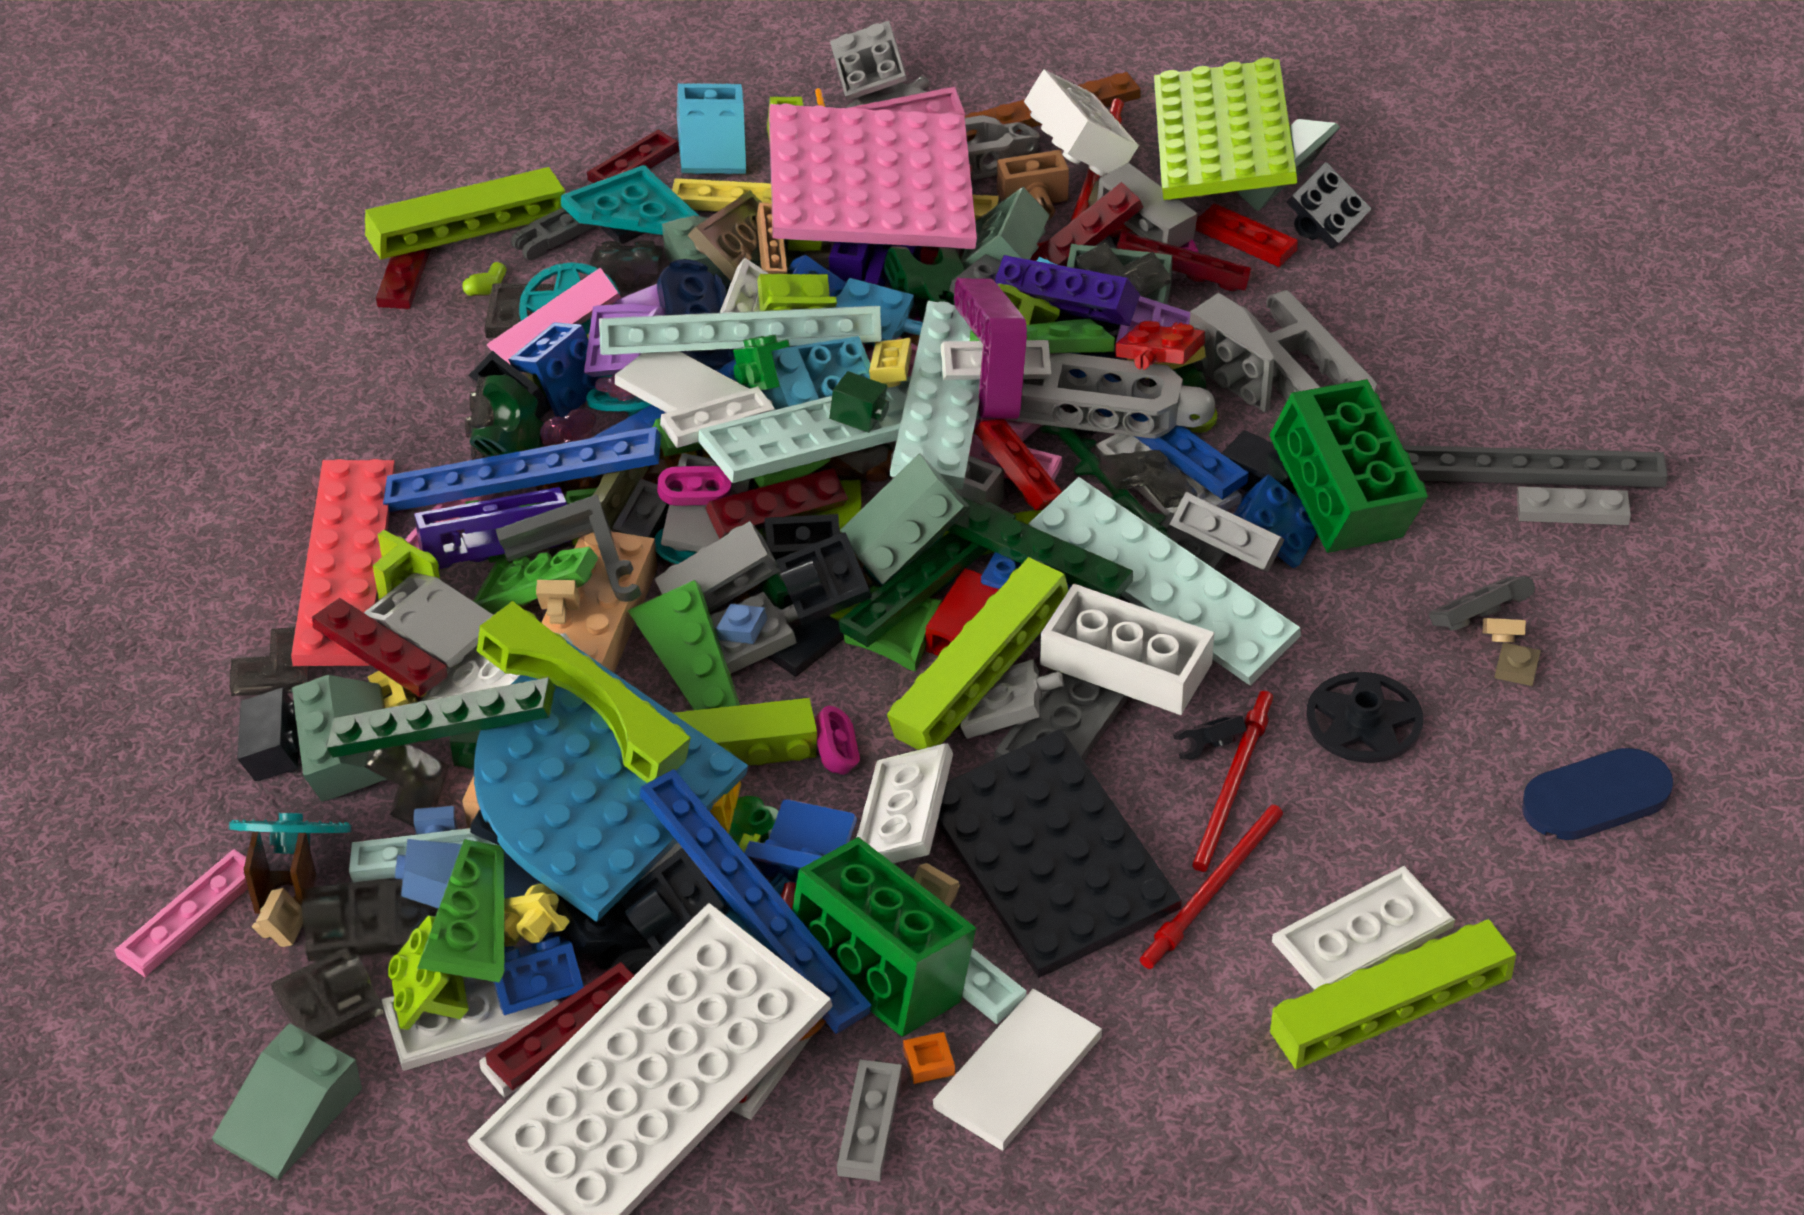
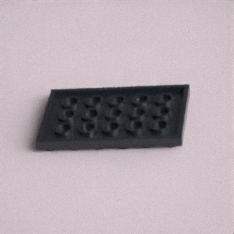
M1061 728L946 782L937 824L1038 978L1182 909V900Z

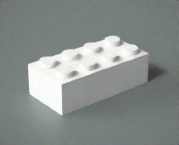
M1043 69L1024 100V103L1032 111L1030 116L1042 124L1041 129L1045 133L1053 137L1052 143L1064 150L1063 156L1077 165L1082 161L1089 165V169L1102 177L1129 163L1139 147L1136 141L1093 93Z
M1073 584L1041 632L1040 665L1182 715L1212 665L1214 632Z

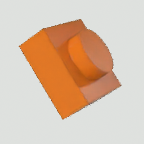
M944 1032L903 1040V1051L914 1084L955 1075V1064Z

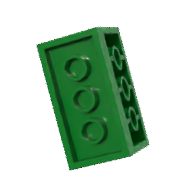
M1364 379L1291 393L1269 436L1326 553L1404 537L1428 495L1424 483L1419 480L1411 464L1410 456L1402 447L1396 435L1395 427L1384 412L1380 398L1374 392L1369 380Z
M859 837L799 869L792 911L872 1005L870 1011L901 1037H904L961 1002L976 933L975 926Z

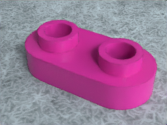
M717 466L670 467L659 475L657 493L660 499L669 505H707L709 501L729 496L732 482L720 467ZM714 487L717 490L709 491L707 488ZM671 488H678V489H680L681 491H672V490H670V489H671Z
M825 706L814 718L821 762L830 772L845 775L860 761L854 727L850 718L842 710L834 706Z

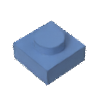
M730 604L716 628L719 640L754 644L768 619L765 608Z
M454 806L414 809L416 835L458 830Z

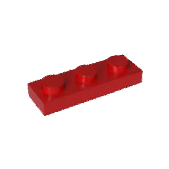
M1215 203L1196 221V231L1279 268L1297 251V239Z
M1005 419L980 422L974 430L975 434L983 442L985 450L992 454L1004 469V474L1019 488L1024 495L1025 501L1036 511L1043 510L1062 493Z

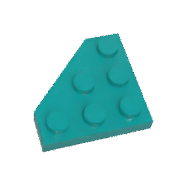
M644 165L561 195V206L576 221L583 224L663 235V223L679 218L699 216Z

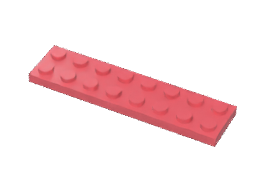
M336 459L322 461L291 653L293 666H369L368 663L314 629L312 616L338 598L343 599L363 613L378 602L372 565L382 557L378 534L382 530H388L390 512L388 505H383L387 475L395 474L394 460Z

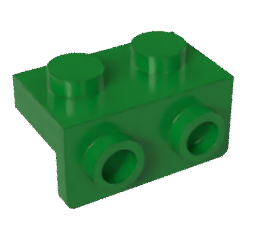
M776 334L765 337L758 336L743 340L744 347L733 349L736 361L734 376L739 384L749 389L758 386L760 390L780 387L771 351L790 347L789 339L777 340Z

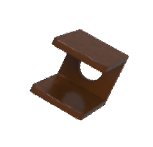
M252 832L244 864V875L255 914H260V910L265 905L271 891L276 890L282 885L294 886L296 895L293 898L308 913L316 871L306 833L298 834L290 871H273L269 868L260 832Z

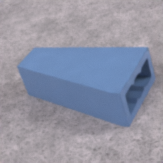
M407 839L405 855H397L395 879L402 880L401 896L439 908L462 844ZM504 851V899L524 896L528 888L541 882L520 867Z

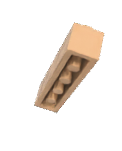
M759 202L756 223L761 269L769 274H787L784 239L773 238L772 203Z

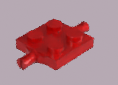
M1142 321L1116 343V357L1135 359V366L1140 370L1142 367L1143 370L1147 369L1149 365L1155 362L1184 364L1205 344V331L1194 330L1192 325L1183 324L1182 322L1179 324L1175 322L1171 327L1160 326V323L1157 321Z

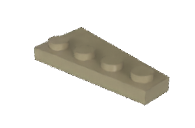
M751 190L697 225L688 234L697 250L707 255L731 282L737 266L744 258L750 261L752 252L759 244L756 216L759 202L761 201Z

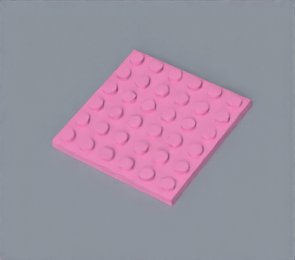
M770 104L769 134L772 231L774 239L964 249L976 248L977 234L964 115L923 113L920 111L900 112L887 109L865 110L853 107L830 108L820 105Z

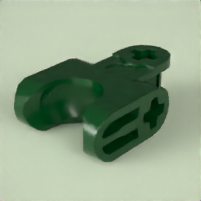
M890 247L884 263L885 272L892 288L914 295V302L922 322L928 301L948 302L951 305H955L954 293L949 291L952 280L965 271L954 248L939 247L933 264L927 265L915 259L907 247Z
M492 375L486 377L482 393L493 408L494 422L493 426L473 427L469 441L470 445L485 457L559 444L554 430L546 426L535 416L538 400L534 395L510 376Z

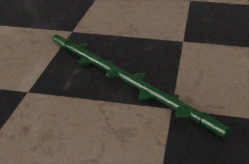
M1050 425L1041 426V432L1058 435L1081 460L1074 468L1076 475H1095L1113 495L1111 497L1112 500L1173 540L1168 535L1167 529L1160 525L1165 521V516L1160 513L1147 512L1124 487L1131 478V473L1129 471L1111 472L1091 451L1096 446L1094 439L1079 438L1071 428Z

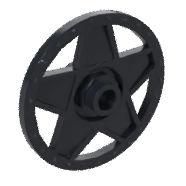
M1349 672L1329 678L1313 691L1307 704L1306 722L1313 738L1332 754L1350 761L1376 763L1397 758L1416 744L1423 728V711L1416 696L1400 682L1377 673ZM1357 683L1351 695L1330 692V690L1338 686ZM1381 686L1397 693L1406 702L1384 700ZM1315 708L1334 720L1325 734L1321 731L1316 721ZM1415 722L1412 732L1399 744L1393 729ZM1362 740L1375 752L1357 751L1346 747Z

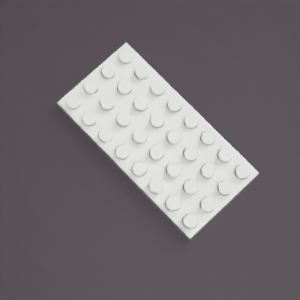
M708 903L467 1141L478 1155L547 1215H629L833 1007L831 998Z

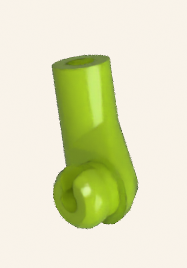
M494 262L488 273L470 275L469 278L463 281V291L469 296L494 294L507 272L506 266L500 262Z

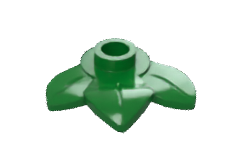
M739 797L734 809L729 835L732 836V839L738 846L744 833L750 836H754L755 833L761 835L760 843H765V840L769 839L768 831L773 828L779 811L775 807L765 806L759 797Z

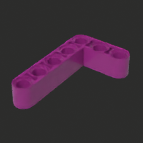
M957 278L954 288L955 307L983 344L978 396L980 399L978 405L980 418L1018 419L1021 409L1027 341L1026 320L993 279Z

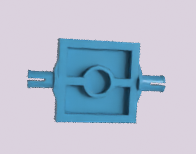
M849 278L842 292L836 297L837 305L835 308L880 306L881 341L895 340L904 332L919 336L921 334L923 322L908 318L914 305V295ZM862 342V343L875 346V343H876V342Z

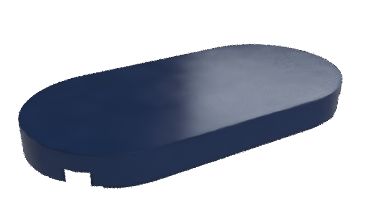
M690 259L675 260L668 267L664 268L657 281L660 307L665 308V315L720 313L727 295L722 279L716 273L713 276L707 271L709 267L701 262ZM733 349L680 351L713 370L722 368L723 365L735 358Z
M1633 748L1616 749L1534 777L1524 790L1522 812L1529 825L1544 835L1549 832L1557 835L1556 839H1580L1657 813L1668 802L1673 787V777L1667 765L1649 752Z

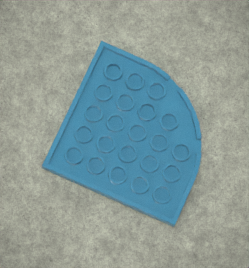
M566 640L568 644L574 647L581 654L589 656ZM591 658L598 667L611 677L619 679L628 690L641 700L649 702L658 713L671 723L679 725L691 737L686 762L676 772L709 811L724 794H727L746 775L748 769L746 763ZM520 675L511 684L537 679ZM553 684L555 692L549 718L480 731L474 759L475 792L485 822H489L493 831L498 836L497 842L503 850L530 875L598 922L678 842L639 796L640 788L646 782L624 766L618 742L602 716L575 694Z

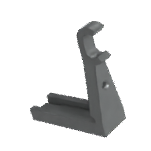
M598 495L495 529L508 562L594 532L616 598L620 601L629 602L637 599L642 594L638 585L631 584L628 587H621L619 585L620 577L626 574L630 575L633 571L631 561H620Z

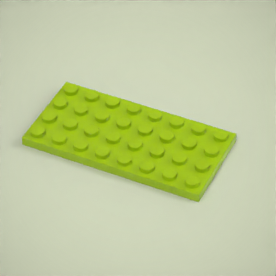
M1260 58L1252 63L1229 62L1221 67L1198 66L1191 71L1178 72L1176 70H1167L1160 75H1154L1163 200L1297 184L1296 166L1279 59Z

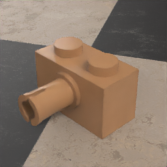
M1061 150L997 159V192L1001 202L1024 187L1049 214V220L1055 215V208L1052 203L1068 201L1069 168Z

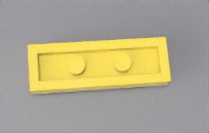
M911 338L876 342L869 368L870 379L886 384L887 388L898 386L901 384V381H906L912 354Z

